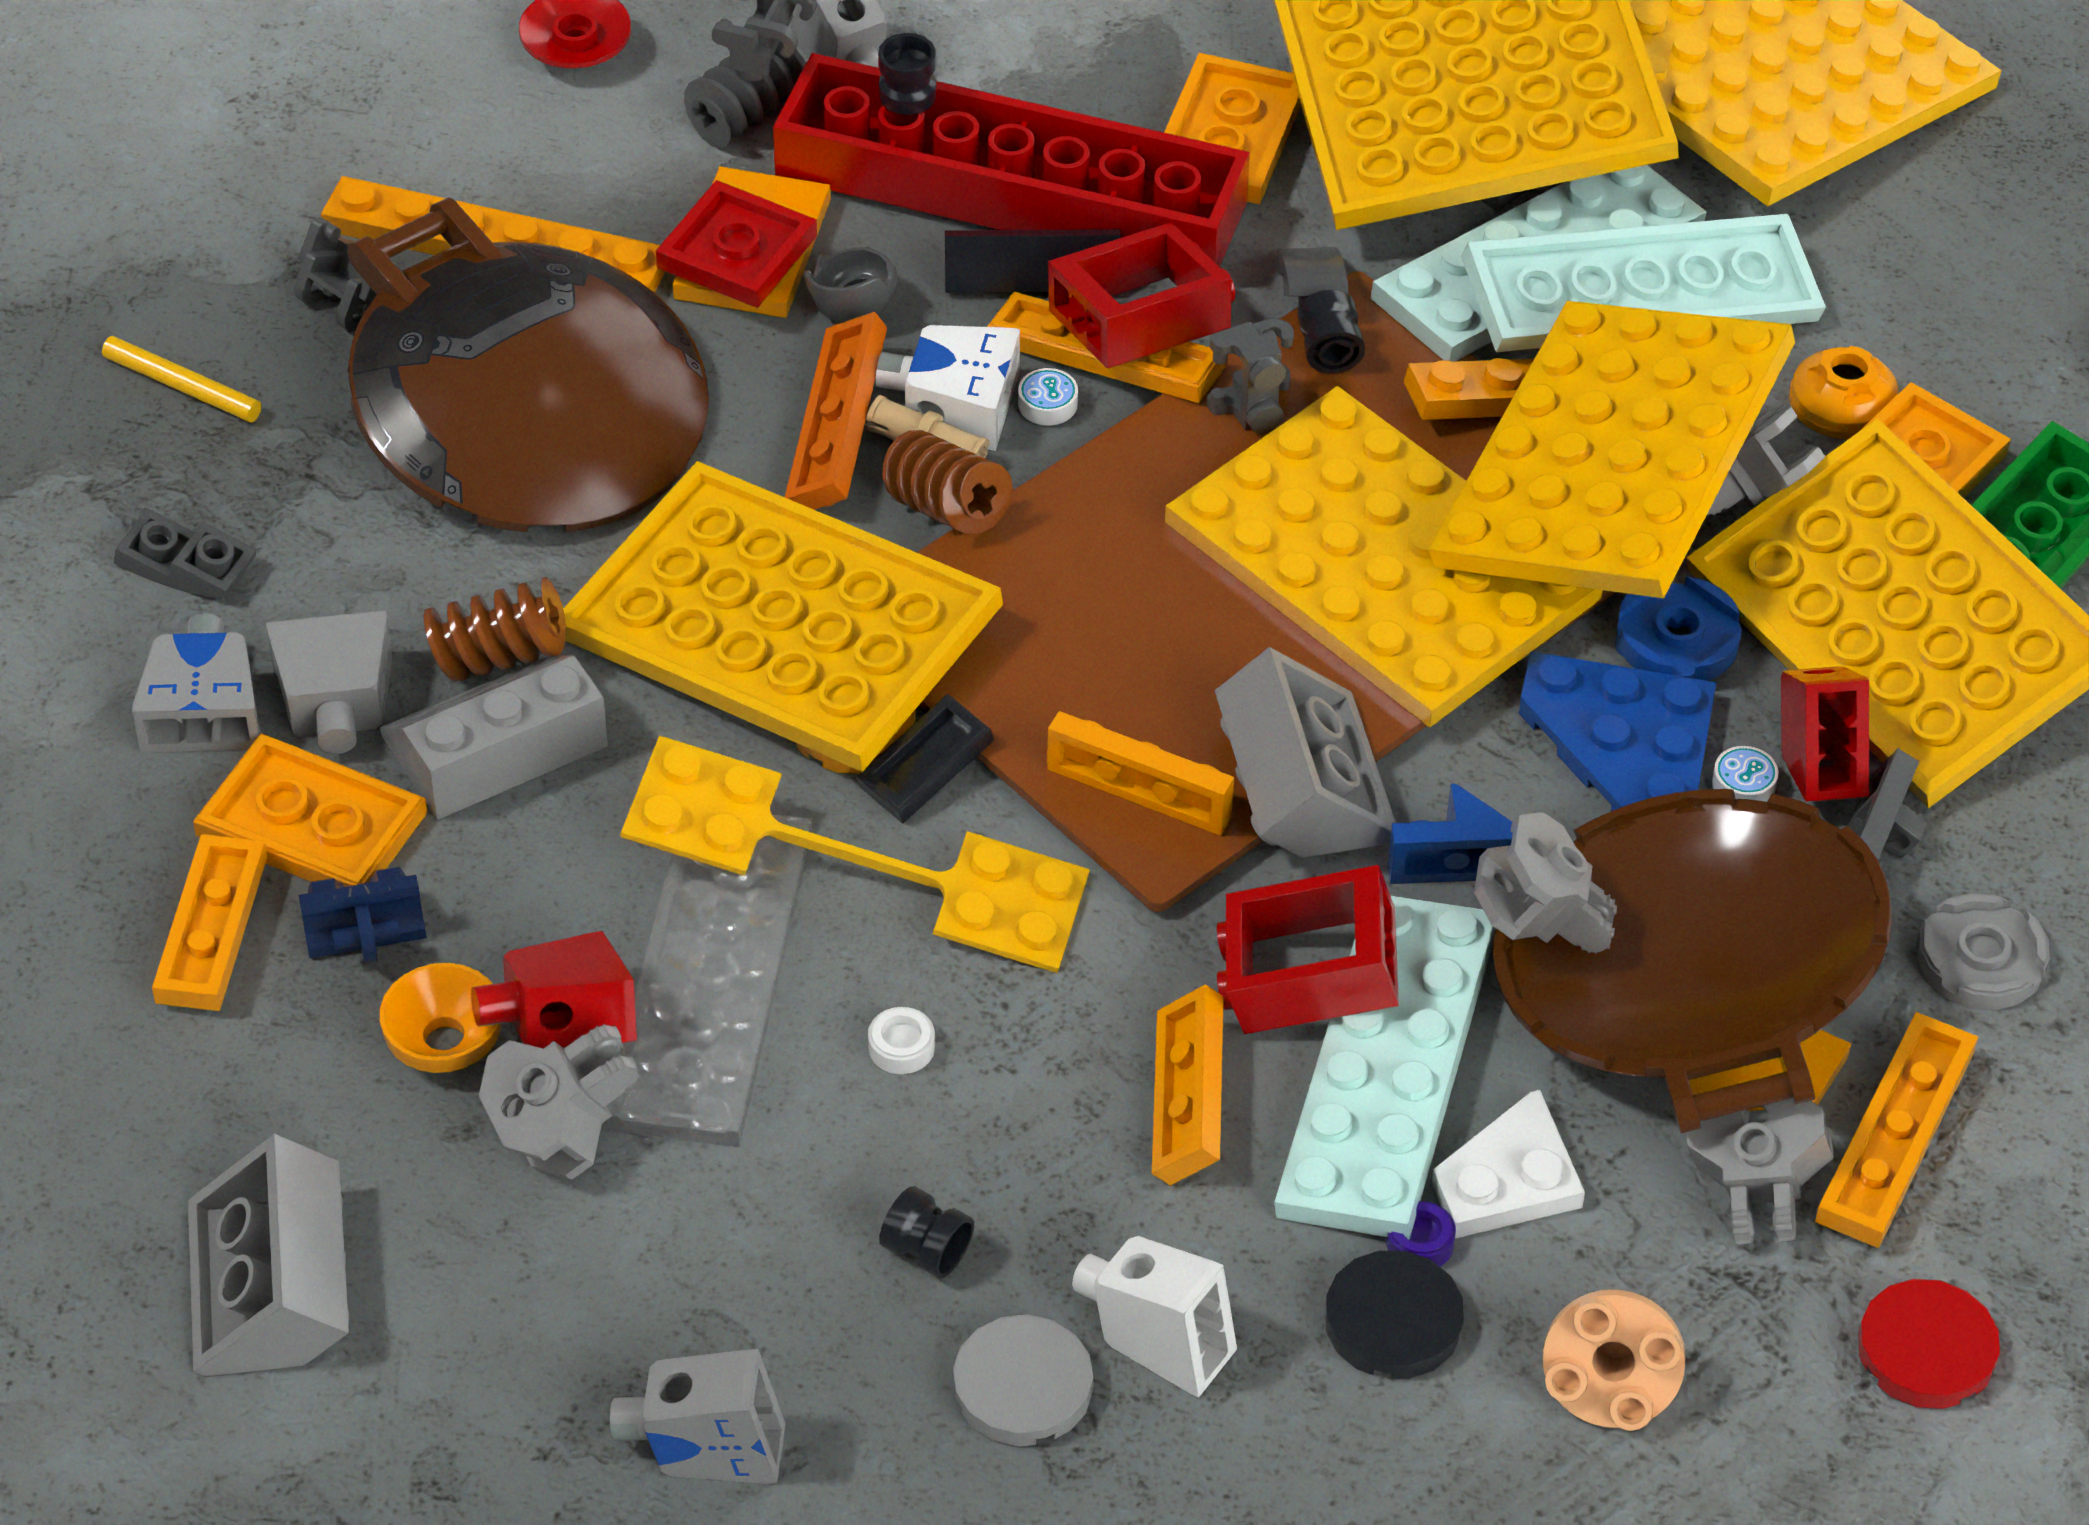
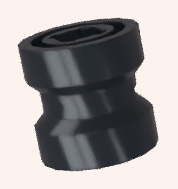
M901 33L885 39L879 46L878 68L882 74L879 80V99L882 105L889 111L902 115H913L929 109L935 102L936 79L933 73L936 67V49L933 43L926 37L916 33Z
M1322 290L1311 294L1303 300L1298 308L1297 318L1300 330L1305 337L1304 349L1309 365L1318 372L1333 374L1350 370L1360 363L1365 355V343L1363 334L1359 326H1357L1358 313L1353 298L1343 291Z
M911 1186L898 1196L889 1209L881 1227L879 1244L898 1256L910 1254L916 1257L919 1266L923 1270L939 1279L945 1278L955 1269L967 1251L974 1232V1220L955 1208L942 1211L936 1206L932 1195L916 1186Z

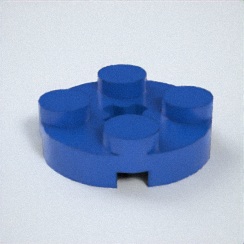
M1686 577L1685 585L1672 583L1664 599L1627 594L1621 602L1615 648L1635 669L1709 681L1720 676L1730 668L1737 657L1742 631L1739 625L1740 613L1736 603L1722 589L1708 581ZM1685 625L1691 629L1688 635H1676L1669 632L1666 626L1680 629Z

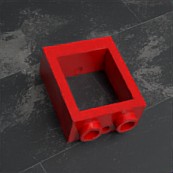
M1172 222L1048 261L1049 311L1107 369L1231 328V303L1235 300V286L1230 274L1225 269L1220 268L1201 250L1195 241L1190 240ZM1169 278L1177 286L1121 305L1112 297L1113 295Z
M1379 864L1226 894V921L1217 923L1218 945L1222 958L1226 961V970L1217 972L1218 993L1224 998L1223 1009L1225 1011L1234 1010L1244 1035L1399 1006L1395 906ZM1355 923L1356 955L1253 974V942Z

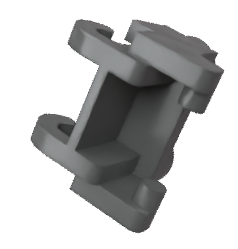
M757 0V9L753 17L747 19L744 27L733 25L727 19H721L712 30V40L716 44L729 49L730 69H735L738 77L746 81L762 80L769 74V63L781 42L783 47L780 54L785 58L793 55L798 45L797 35L788 27L793 18V12L797 3L802 6L799 17L804 21H808L816 10V0Z
M314 218L298 257L303 264L295 283V296L306 304L316 303L323 296V291L313 285V282H316L341 298L337 309L336 321L346 330L355 331L362 318L361 315L354 312L360 304H366L365 309H367L377 294L351 264L348 256V245L355 241L346 240L340 236L341 230L324 218Z
M1275 318L1265 319L1251 324L1249 321L1210 336V348L1213 351L1214 363L1225 364L1228 360V354L1237 355L1243 363V369L1233 373L1232 386L1223 389L1214 388L1207 395V407L1212 414L1232 413L1244 430L1252 429L1257 434L1268 433L1281 423L1284 413L1278 404L1279 389L1288 390L1290 388L1291 373L1289 368L1281 362L1282 352L1279 349L1276 336L1281 338L1282 347H1292L1294 330L1288 322Z

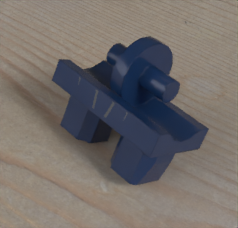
M400 867L376 871L369 879L370 883L344 887L343 883L338 882L334 878L311 882L308 893L298 895L309 959L362 950L364 963L378 961L376 947L427 938L417 876H406Z

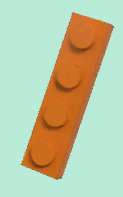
M875 311L828 327L825 330L785 493V498L814 510L832 506L848 498L875 383L878 360L887 332L886 324Z

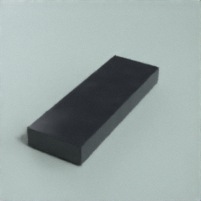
M1120 229L945 230V293L1049 292L1048 261L1121 238Z

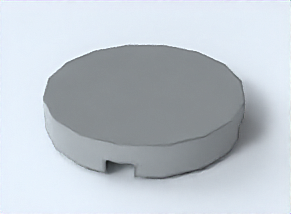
M1969 893L1948 898L1935 907L1934 913L1927 920L1925 918L1919 930L1916 942L1917 964L1926 982L1944 998L1968 1008L1999 1010L2019 1005L2037 992L2046 974L2050 960L2049 939L2039 921L2028 911H2025V915H2022L2019 911L2010 908L2011 901L1996 895Z
M1025 1314L1000 1317L977 1328L960 1346L953 1367V1385L956 1400L961 1406V1413L972 1428L992 1441L1019 1447L1036 1445V1439L1047 1438L1053 1434L1054 1439L1072 1430L1087 1412L1093 1392V1372L1090 1354L1076 1334L1055 1320Z

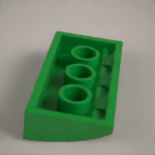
M2052 420L1971 506L2060 589L2089 559V442Z

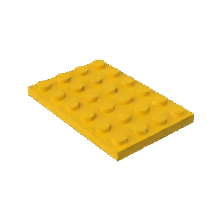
M1566 301L1428 550L1433 566L1436 568L1664 599L1795 344L1792 325Z
M1336 386L1165 507L1166 524L1429 728L1602 598L1603 590L1434 567L1428 549L1465 485L1466 480L1339 386Z
M1878 418L1826 455L1808 474L1789 487L1768 497L1686 557L1688 571L1695 578L1708 581L1726 592L1737 605L1740 613L1739 621L1788 670L1843 666L1869 679V750L1882 763L1897 748L1918 760L1919 764L1908 789L1928 808L2089 690V615Z
M697 461L569 601L563 610L566 623L565 641L863 772L1002 607L1003 600L1001 588Z

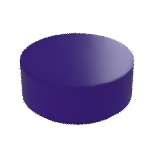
M1419 1201L1410 1240L1402 1233L1391 1231L1386 1237L1388 1251H1408L1428 1258L1438 1266H1442L1453 1254L1456 1226L1452 1216L1444 1208L1431 1202Z

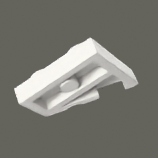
M1540 1090L1527 1094L1435 1167L1431 1184L1440 1206L1453 1218L1456 1226L1455 1238L1580 1209L1583 1207L1585 1191Z

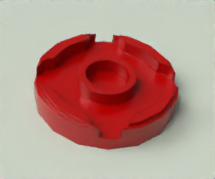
M1911 1279L1888 1286L1870 1301L1861 1320L1858 1332L1859 1358L1865 1370L1867 1371V1367H1869L1871 1373L1878 1378L1877 1385L1890 1397L1914 1407L1945 1409L1959 1405L1962 1398L1969 1397L1974 1392H1976V1396L1987 1387L2000 1354L1999 1330L1988 1309L1968 1291L1941 1280Z

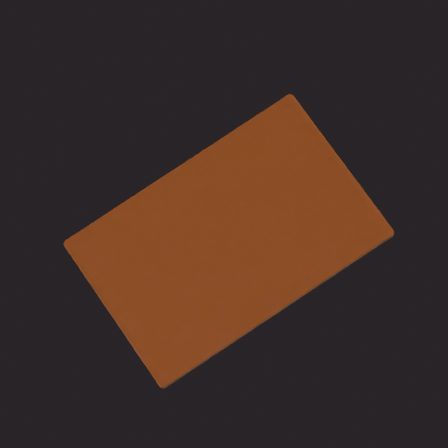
M1360 271L1347 275L1348 295L1353 298L1358 313L1357 326H1359L1363 334L1365 343V355L1360 363L1350 370L1327 374L1312 368L1305 354V337L1300 330L1297 318L1298 307L1280 318L1292 326L1294 338L1292 347L1284 348L1281 346V338L1276 336L1279 349L1282 352L1281 362L1289 368L1291 373L1290 388L1288 390L1279 389L1278 404L1283 410L1284 415L1277 427L1336 386H1339L1467 481L1502 417L1421 419L1404 384L1408 363H1430L1443 359L1370 299L1373 281L1375 280ZM1228 354L1224 370L1199 404L1163 393L1014 489L1011 503L1004 517L993 528L980 534H965L952 529L917 552L1000 587L1003 600L1002 607L919 704V707L927 713L945 695L949 694L991 729L994 741L977 758L1146 907L1155 912L1167 910L1263 842L1251 824V815L1253 813L1246 790L1238 780L1235 772L1237 761L1231 742L1221 727L1222 713L1214 690L1267 648L1271 647L1352 692L1375 762L1427 726L1165 523V507L1167 504L1270 433L1257 434L1252 429L1244 430L1234 414L1214 415L1207 407V395L1211 393L1212 389H1223L1232 386L1233 373L1243 369L1242 361L1235 354ZM1468 354L1457 361L1480 360H1478L1472 354ZM1603 590L1601 600H1599L1597 603H1595L1593 606H1591L1589 609H1587L1585 612L1579 615L1576 619H1574L1572 622H1570L1568 625H1566L1564 628H1562L1548 640L1553 638L1555 635H1557L1562 630L1570 626L1572 623H1574L1579 618L1587 614L1589 611H1591L1596 606L1604 602L1606 599L1611 597L1616 592ZM1061 711L1082 720L1094 721L1111 731L1140 742L1152 743L1164 751L1199 764L1213 766L1220 772L1233 776L1232 819L1223 834L1219 836L1047 770L1048 727L1057 713Z

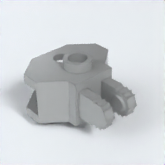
M1781 405L1755 420L1706 516L1709 514L1715 516L1718 512L1722 513L1721 510L1723 508L1728 509L1743 498L1746 503L1755 506L1762 500H1766L1771 495L1795 483L1825 458V455L1818 446L1814 447L1809 444L1781 460L1768 442L1798 417L1791 406Z
M1544 812L1519 815L1511 825L1510 832L1513 833L1511 845L1488 848L1479 858L1474 894L1491 925L1512 940L1537 936L1548 943L1556 934H1559L1573 945L1581 946V950L1588 951V954L1590 952L1597 954V952L1607 948L1610 949L1611 938L1614 937L1615 928H1612L1614 915L1617 914V905H1615V899L1610 898V894L1605 895L1603 889L1591 882L1593 866L1586 861L1583 854L1575 847L1565 827ZM1495 881L1499 882L1505 890L1499 887Z
M605 1024L600 1027L596 1026L595 1029L589 1030L590 1032L587 1035H582L566 1048L561 1047L555 1041L542 1049L508 1040L487 1056L479 1098L503 1146L511 1152L525 1155L530 1165L537 1171L573 1180L594 1164L602 1123L613 1116L608 1104L622 1095L625 1089L631 1088L634 1083H637L636 1080L640 1077L637 1071L638 1067L632 1057L619 1055V1057L614 1058L615 1054L620 1052V1048L624 1046L616 1026L612 1027Z
M1792 1098L1761 1106L1765 1110H1745L1701 1121V1129L1687 1132V1146L1698 1170L1726 1187L1731 1198L1732 1227L1736 1244L1753 1243L1755 1220L1752 1213V1203L1774 1202L1773 1226L1775 1233L1778 1235V1240L1789 1241L1796 1239L1795 1200L1801 1199V1186L1833 1159L1832 1131L1826 1126L1823 1108L1814 1102L1809 1101L1795 1105Z

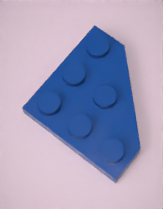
M1532 651L1529 654L1522 688L1519 715L1533 730L1540 727L1557 745L1556 755L1587 788L1593 785L1611 804V811L1648 798L1699 789L1717 682Z

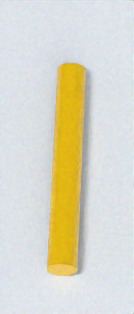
M110 336L103 344L102 356L247 422H254L261 412L262 404L259 400L120 338Z

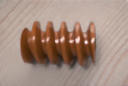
M909 430L898 436L888 448L883 461L882 478L886 491L895 501L965 534H980L993 528L1004 517L1011 503L1013 492L1010 474L1003 466L924 430Z
M547 577L542 578L541 597L537 598L527 582L518 584V603L515 604L512 603L504 588L495 590L494 609L489 610L481 595L472 596L470 616H466L458 601L450 602L447 606V622L442 621L434 607L425 609L423 617L427 641L435 661L444 674L452 681L458 682L466 680L471 672L478 676L491 673L494 665L503 670L514 667L518 659L525 664L537 661L541 653L547 657L561 655L565 646L566 623L562 602L552 582Z

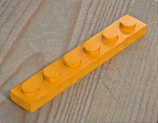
M342 176L322 210L321 218L341 230L340 235L358 239L368 236L371 239H375L430 213L431 205L445 198ZM456 201L492 243H537L577 251L624 271L654 293L666 272L656 267L655 251L660 246L659 244ZM439 234L408 250L436 255L451 248V245Z

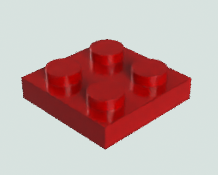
M716 180L656 249V267L758 308L817 237V219Z

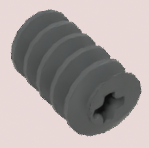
M781 42L769 63V74L759 81H746L738 77L735 69H730V56L721 60L718 66L708 69L702 77L691 81L684 91V104L687 115L701 138L713 147H725L729 145L731 136L738 137L746 132L747 125L753 126L761 122L763 113L771 114L777 110L779 102L786 103L806 64L797 49H795L793 55L785 58L780 54L783 47Z

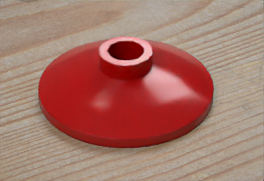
M535 0L525 9L519 21V37L525 50L535 59L560 68H585L603 63L621 52L631 35L629 13L618 0Z

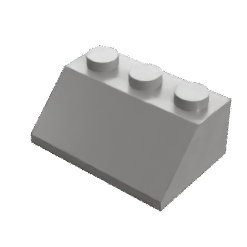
M1271 647L1267 648L1214 690L1222 713L1221 727L1231 742L1237 761L1235 772L1238 780L1246 790L1253 813L1251 815V824L1264 842L1271 846L1278 845L1301 858L1390 844L1391 825L1396 822L1351 691Z
M574 655L545 657L380 727L382 738L419 794L426 798L427 806L437 820L608 747L604 697Z
M273 1134L188 1199L194 1373L207 1377L305 1366L349 1333L345 1271L346 1254L344 1251L342 1219L343 1198L341 1195L338 1160Z

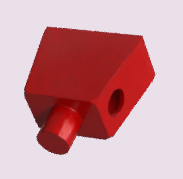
M1834 666L1782 671V757L1806 802L1869 797V679L1847 667ZM1822 759H1827L1834 763L1829 767L1819 768V762Z
M603 931L508 951L503 957L504 982L476 986L471 989L472 1011L478 1027L512 1022L523 1043L544 1049L555 1041L561 1047H567L582 1035H587L590 1032L589 1030H593L596 1026L600 1027L603 1024L612 1027L616 1026L622 1037V1043L637 1041L634 979Z

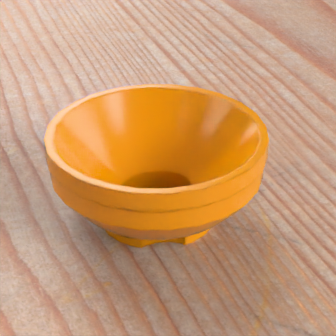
M1856 346L1829 348L1812 354L1798 365L1790 384L1789 402L1798 416L1797 418L1808 428L1832 438L1850 439L1898 395V384L1891 370L1882 361L1863 348ZM1837 365L1854 366L1860 368L1865 375L1854 380L1844 379L1837 376L1832 368Z
M454 963L429 964L404 974L391 985L384 995L380 1006V1027L387 1047L397 1059L419 1071L432 1073L452 1072L478 1062L490 1052L497 1042L501 1031V1024L481 1027L476 1025L471 1004L472 987L493 983L479 971ZM442 1027L457 1029L464 1035L462 1041L457 1046L448 1050L434 1049L425 1042L427 1036L432 1031Z

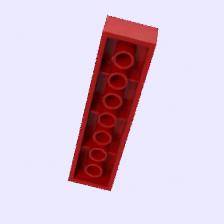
M811 53L773 126L775 176L829 184L831 191L999 230L1120 229L1122 238L1172 222L1190 240L1195 241L1201 250L1219 267L1247 204L1250 152L939 81H936L935 102L929 109L913 115L897 114L884 107L879 99V80L882 74L878 67Z

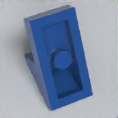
M1451 783L1446 821L1431 822L1418 820L1411 823H1392L1388 855L1390 884L1476 881L1480 856L1488 848L1511 845L1513 835L1510 832L1512 821L1461 786Z

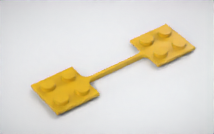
M659 735L621 830V838L745 876L758 841L765 836H771L784 842L877 871L938 888L941 890L944 900L933 935L1058 973L1090 869L969 831L966 832L956 864L947 871H933L777 821L772 816L770 807L782 773Z

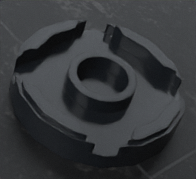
M1379 1250L1355 1258L1335 1275L1326 1295V1333L1336 1352L1357 1370L1374 1375V1370L1382 1373H1392L1391 1379H1411L1434 1371L1453 1355L1463 1328V1297L1451 1275L1432 1260L1408 1251Z

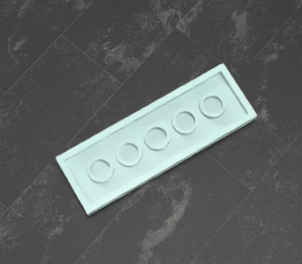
M1648 165L1564 182L1373 281L1370 299L1440 358L1455 362L1492 342L1461 258L1467 242L1705 221L1707 212Z
M1789 214L1467 242L1461 255L1496 352L1541 348L1566 301L1784 324L1819 321L1826 308Z
M1391 896L1395 906L1399 1006L1330 1019L1274 1205L1276 1219L1387 1237V1234L1393 1231L1404 1234L1410 1240L1416 1218V1208L1418 1202L1421 1201L1490 957L1496 928L1491 925L1483 909ZM1355 940L1352 946L1350 956L1356 955Z

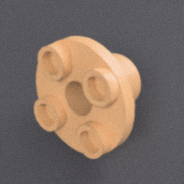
M1600 1290L1585 1294L1565 1306L1549 1327L1543 1349V1369L1546 1388L1550 1395L1558 1400L1565 1409L1588 1423L1602 1427L1621 1428L1628 1431L1639 1430L1646 1426L1652 1418L1665 1410L1680 1389L1685 1370V1347L1681 1333L1673 1319L1664 1309L1642 1295L1625 1290Z

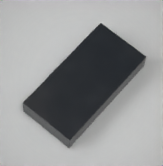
M947 694L871 762L863 772H860L856 778L862 790L903 824L994 741V737L988 726Z

